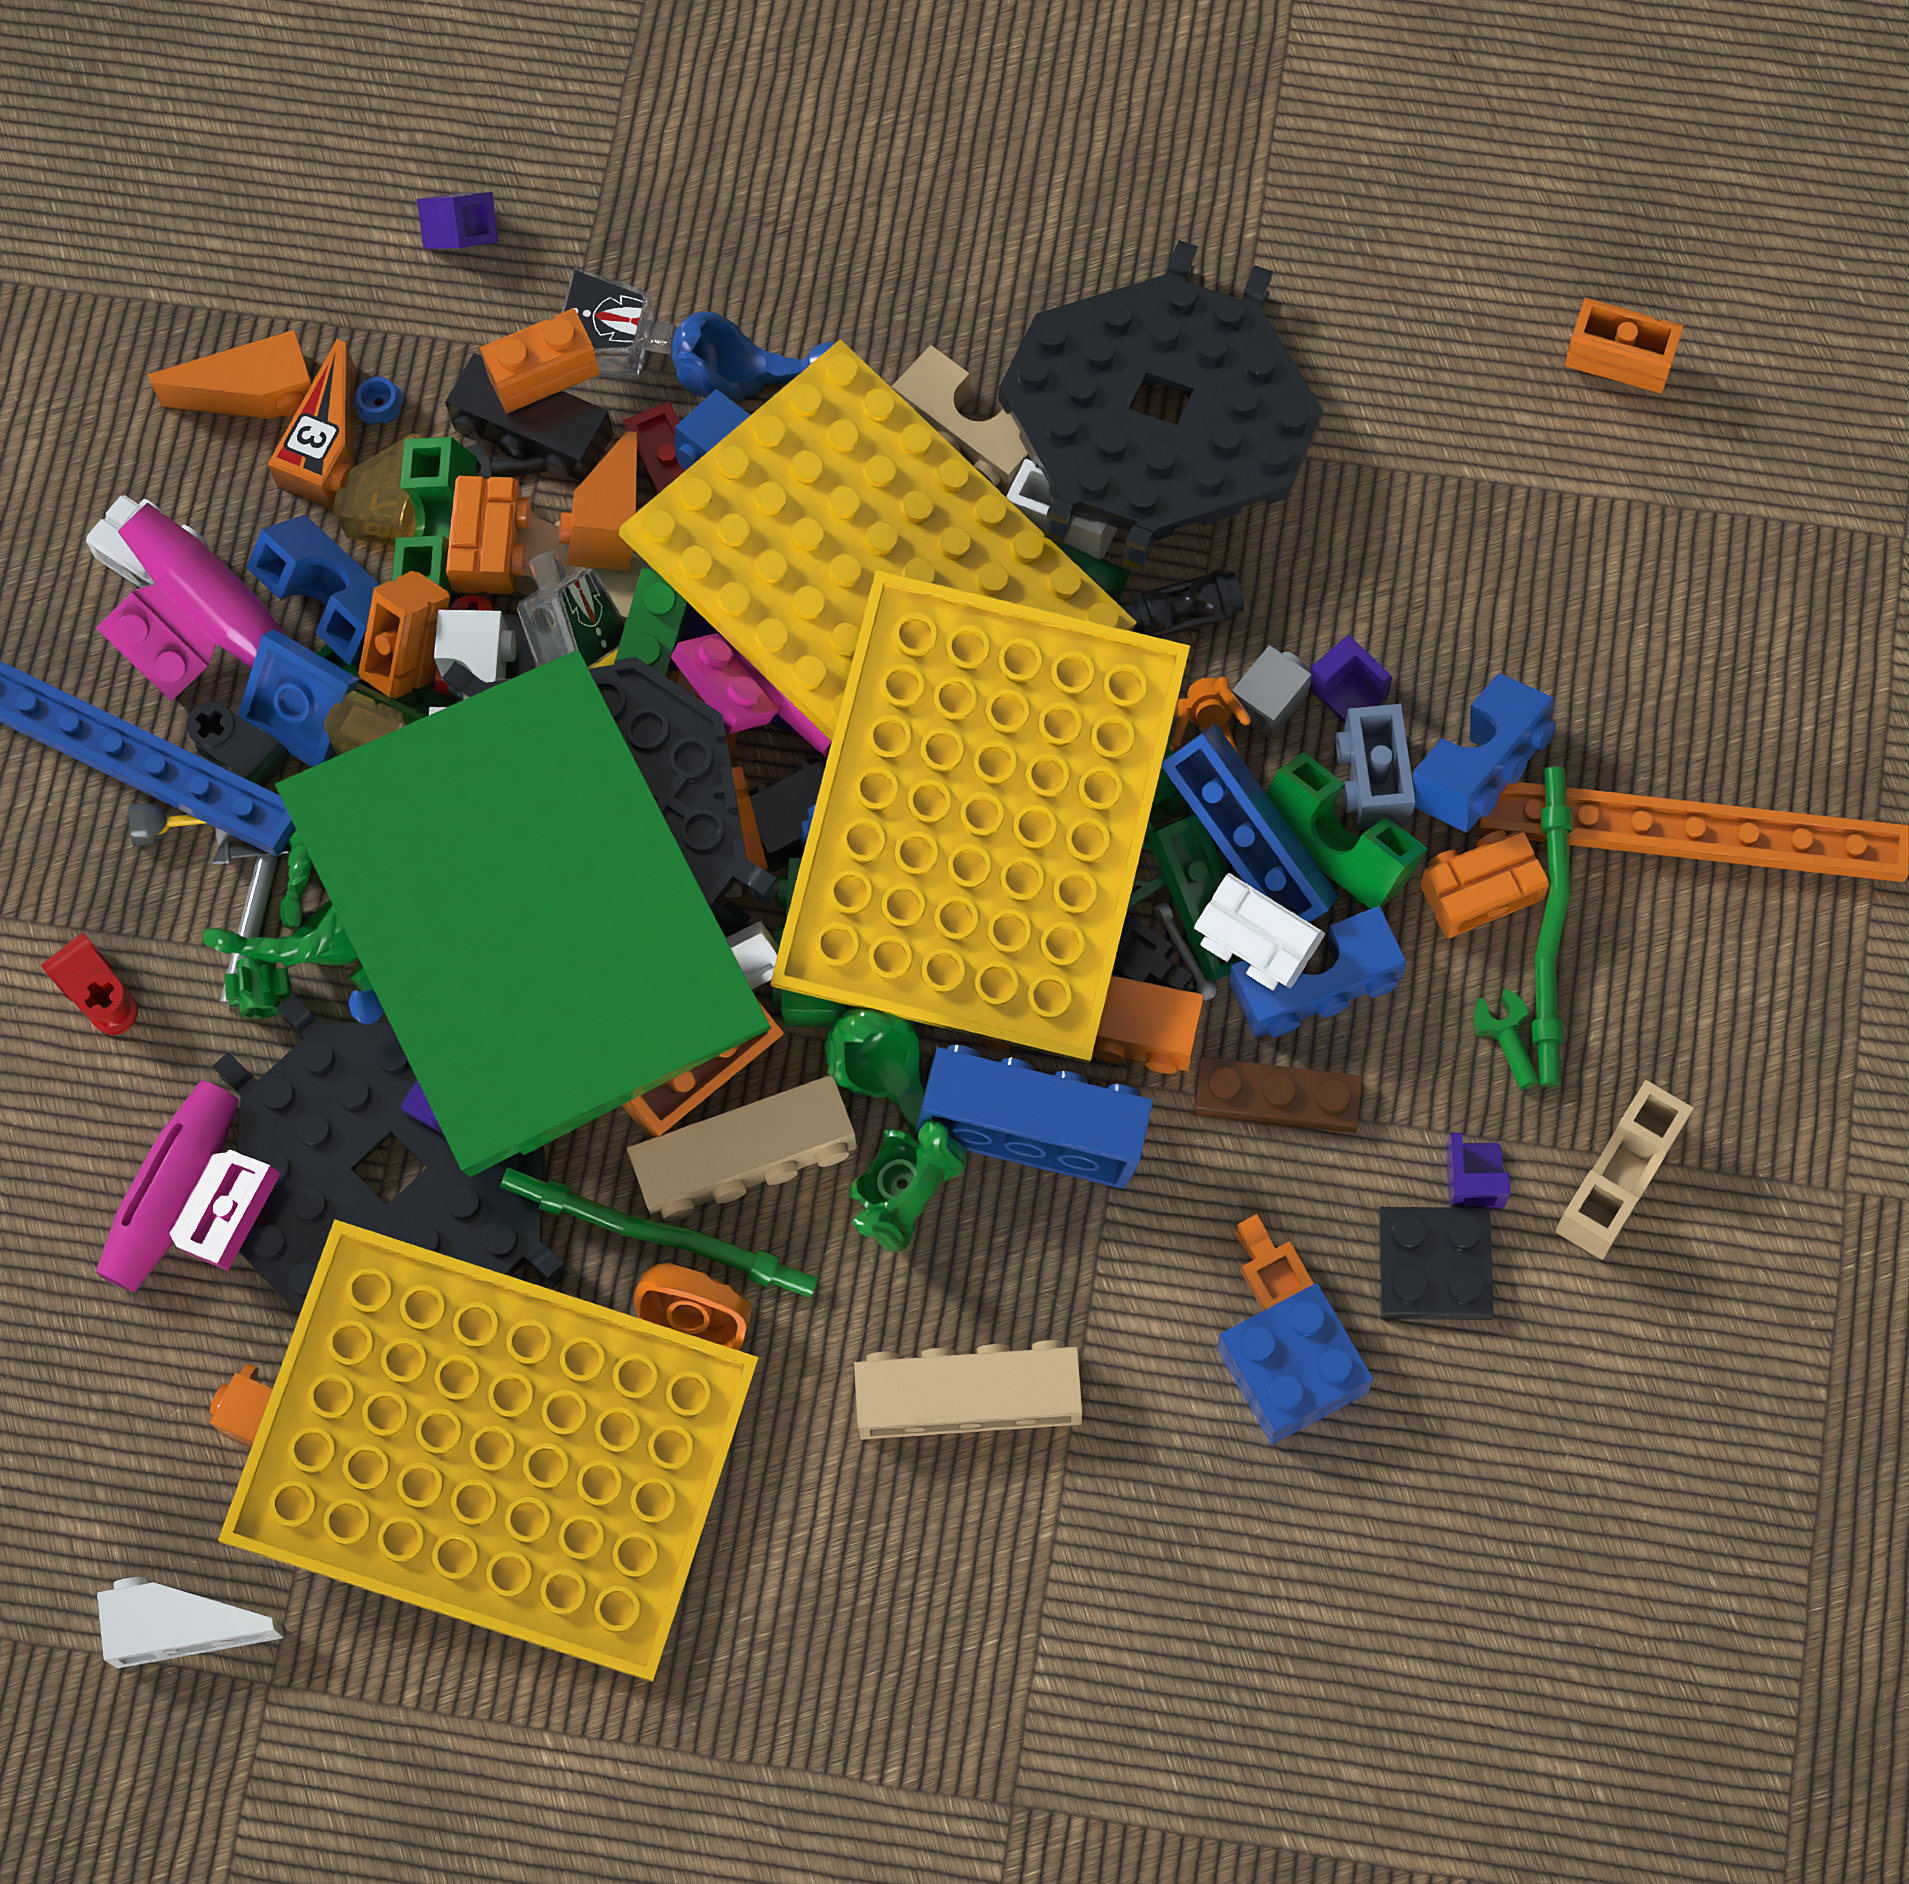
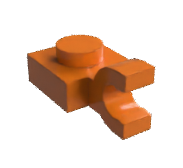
M1258 1214L1238 1223V1229L1234 1233L1246 1253L1253 1259L1251 1262L1243 1265L1240 1271L1262 1311L1314 1284L1291 1242L1289 1241L1275 1248Z

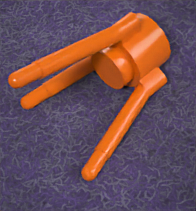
M1208 677L1195 681L1189 687L1187 698L1178 700V716L1170 743L1171 750L1176 751L1180 748L1188 720L1191 718L1194 724L1204 730L1216 723L1238 753L1228 720L1232 712L1243 725H1249L1251 718L1230 690L1228 679L1226 677L1218 679Z

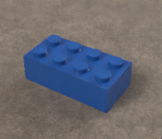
M951 1045L948 1047V1050L937 1047L924 1092L914 1134L915 1139H918L919 1130L926 1122L942 1121L943 1125L948 1127V1136L959 1142L965 1151L1112 1187L1126 1188L1140 1162L1153 1099L1140 1097L1141 1092L1126 1085L1112 1084L1107 1089L1087 1084V1079L1084 1076L1073 1072L1058 1071L1054 1076L1033 1071L1034 1066L1019 1059L1004 1058L1001 1062L980 1058V1053L977 1050L966 1046Z

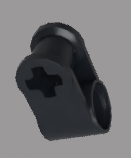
M206 702L198 705L191 711L187 719L189 736L194 741L198 753L205 760L263 788L269 784L291 756L288 749L269 733L251 725L217 702ZM210 729L214 732H219L223 729V733L219 736L214 733H210L206 736V733Z

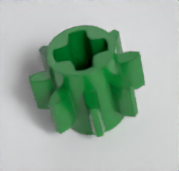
M250 956L239 959L236 962L237 973L224 975L226 999L229 1000V1006H239L240 1016L248 1019H265L278 1015L280 1012L276 1007L280 1005V1001H284L292 994L288 968L277 969V963H267L261 959H253Z

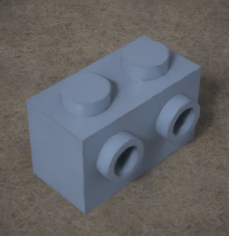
M1401 704L1348 709L1344 731L1336 733L1339 764H1348L1350 781H1343L1345 784L1343 786V801L1346 813L1354 812L1357 830L1370 829L1386 816L1399 826L1409 825L1415 806V795Z

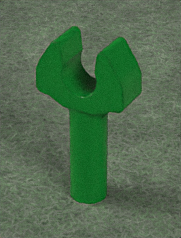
M1506 988L1503 990L1501 1001L1508 1017L1502 1020L1494 1019L1490 1015L1489 1008L1484 999L1478 998L1473 1015V1028L1478 1037L1487 1036L1499 1041L1519 1090H1525L1539 1083L1518 1033L1520 1024L1526 1021L1529 1010L1525 1002L1518 995Z

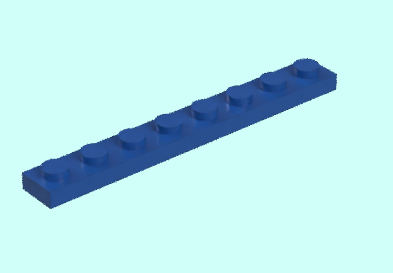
M0 661V723L276 857L279 856L296 830L280 795Z

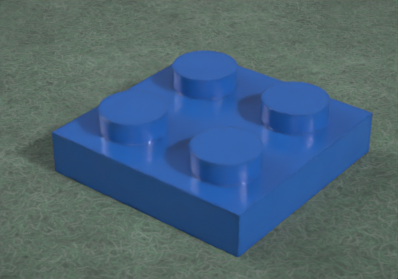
M273 629L262 635L238 716L251 725L269 733L283 744L292 756L314 767L334 758L359 679Z

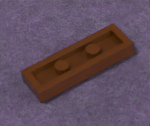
M1201 1057L1194 1114L1356 1134L1363 1076Z

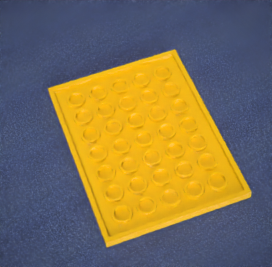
M841 339L623 523L619 531V536L831 742L876 570L1127 631H1132L1137 623L1055 543L1045 538L1044 533Z
M876 570L772 974L771 986L858 1008L878 1010L903 1019L1090 1064L1190 646Z
M334 1219L218 1541L653 1682L759 1357Z

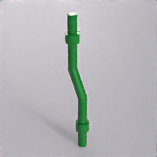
M1554 766L1544 769L1546 807L1540 811L1541 832L1547 835L1549 894L1534 958L1537 1020L1531 1023L1532 1044L1538 1046L1539 1085L1541 1087H1558L1561 1085L1560 1045L1565 1043L1564 1021L1558 1019L1556 958L1571 895L1568 834L1574 830L1573 809L1567 806L1566 770L1563 767Z
M508 1167L500 1184V1188L540 1203L538 1209L558 1217L563 1212L625 1237L693 1252L748 1274L747 1280L764 1287H768L769 1283L811 1298L818 1280L817 1277L778 1263L779 1257L758 1249L757 1253H753L694 1229L628 1215L569 1191L571 1186L552 1178L547 1183Z

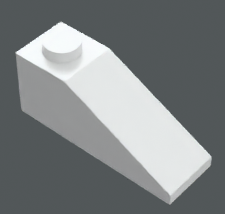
M146 1577L121 1579L113 1583V1590L97 1592L103 1658L116 1668L284 1638L283 1626L271 1617L154 1582L148 1583V1578Z

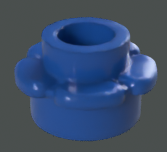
M371 377L364 380L357 388L354 396V407L359 410V418L370 425H375L378 422L387 424L394 421L400 414L399 406L404 402L403 394L399 387L393 385L391 381L384 377ZM378 400H383L381 406H376L374 403Z

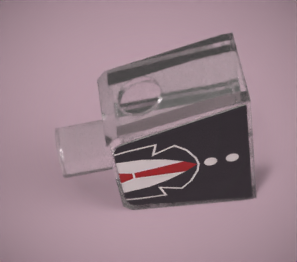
M573 268L562 312L572 308L576 310L595 351L600 375L595 377H635L640 373L645 350L665 354L673 353L672 343L677 330L676 324L653 321V309L649 293L631 285L582 269Z
M556 550L541 554L527 562L539 589L518 602L517 611L536 668L575 650H579L588 669H590L619 648L626 623L595 570L587 568L567 575Z

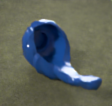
M699 311L684 319L677 328L672 343V360L676 369L677 379L683 387L695 396L707 398L713 391L718 389L732 401L742 402L747 396H755L760 393L767 385L780 383L787 385L835 343L825 342L814 346L808 356L801 361L794 358H785L779 354L767 352L757 347L750 338L742 333L735 323L715 312Z

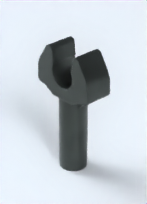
M481 444L465 447L477 457L476 467L481 469L477 476L489 479V477H513L547 471L542 466L544 459L536 455L527 454L523 460L513 456L495 459L483 450Z

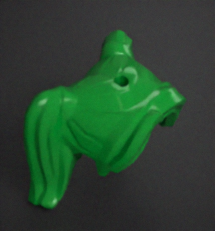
M942 1121L926 1122L919 1130V1141L911 1138L910 1134H907L904 1130L893 1128L885 1130L883 1132V1142L876 1158L870 1163L868 1170L856 1177L851 1183L848 1191L849 1196L862 1203L866 1208L854 1218L853 1225L860 1234L875 1238L889 1252H901L909 1246L912 1234L916 1230L915 1221L925 1209L929 1199L936 1193L941 1183L964 1172L967 1152L959 1142L948 1136V1127L944 1126ZM907 1181V1186L904 1189H900V1183Z

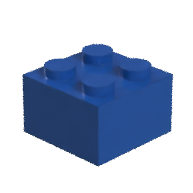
M1318 1283L1305 1288L1219 1334L1217 1351L1271 1445L1365 1396L1370 1390L1373 1378Z

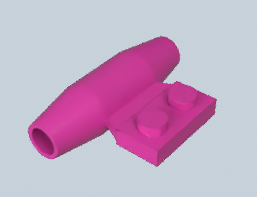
M146 503L117 531L155 584L135 589L96 629L171 702L209 666L216 644L252 669L262 635L273 629L285 635L262 601L207 546L149 503Z
M719 633L678 642L671 655L672 660L704 702L723 715L725 729L729 734L769 724L775 714L778 713L785 722L828 759L832 742Z
M201 1080L161 1130L117 1209L95 1272L97 1275L120 1288L135 1293L174 1242L177 1245L176 1247L186 1254L224 1270H229L280 1176L278 1171L260 1161L228 1150L227 1153H222L239 1104L237 1097L219 1086Z

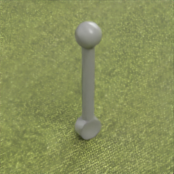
M1166 902L1156 905L1154 907L1155 916L1159 923L1165 926L1190 973L1193 974V978L1197 983L1196 993L1204 995L1203 1000L1205 1001L1211 1000L1216 995V985L1213 981L1208 982L1205 980L1202 970L1174 922L1173 913Z

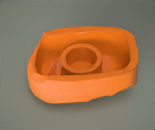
M664 1262L650 1266L642 1274L634 1293V1306L638 1318L740 1351L750 1324L752 1302L748 1301L742 1293L731 1288L730 1285H725L705 1273Z

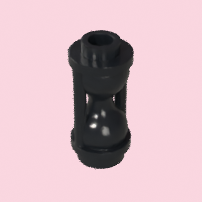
M1220 569L1211 571L1207 575L1150 591L1132 593L1133 604L1125 606V611L1137 622L1132 632L1156 638L1222 620H1232L1234 613L1244 611L1243 597L1235 572L1230 571L1222 574ZM1187 591L1184 595L1179 596V597H1172V596H1170V595H1174V594H1177V593H1181V592ZM1194 616V618L1177 622L1182 617Z

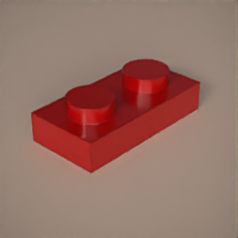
M670 401L623 420L626 431L637 432V455L657 495L686 471L675 456V426L680 421Z

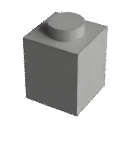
M1269 645L1234 687L1232 692L1250 716L1251 722L1249 725L1272 740L1308 696L1312 674L1308 672L1306 665L1297 656L1290 652L1280 653Z

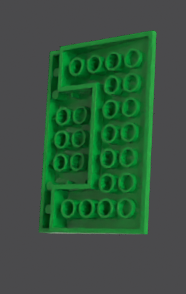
M575 650L275 783L278 793L461 1171L469 1177L519 1152L526 1155L771 1029L758 1000L579 650Z

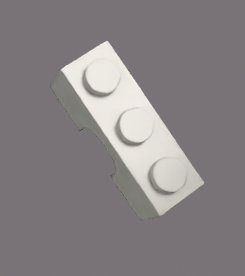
M438 610L434 660L441 676L443 677L454 661H456L486 683L504 680L506 662H514L516 635L514 630L507 629L502 612ZM429 707V715L447 707Z

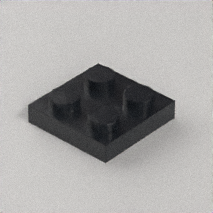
M1380 1207L1378 1212L1380 1319L1491 1320L1493 1317L1490 1208Z

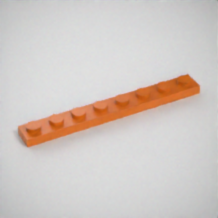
M1523 782L1509 783L1500 793L1498 802L1491 814L1487 817L1481 816L1479 818L1478 835L1486 836L1492 832L1504 830L1508 836L1522 830L1529 841L1547 842V835L1541 832L1540 815L1541 809L1546 807L1545 785ZM1566 787L1567 806L1573 809L1574 828L1573 832L1568 834L1569 845L1895 882H1905L1909 876V825Z

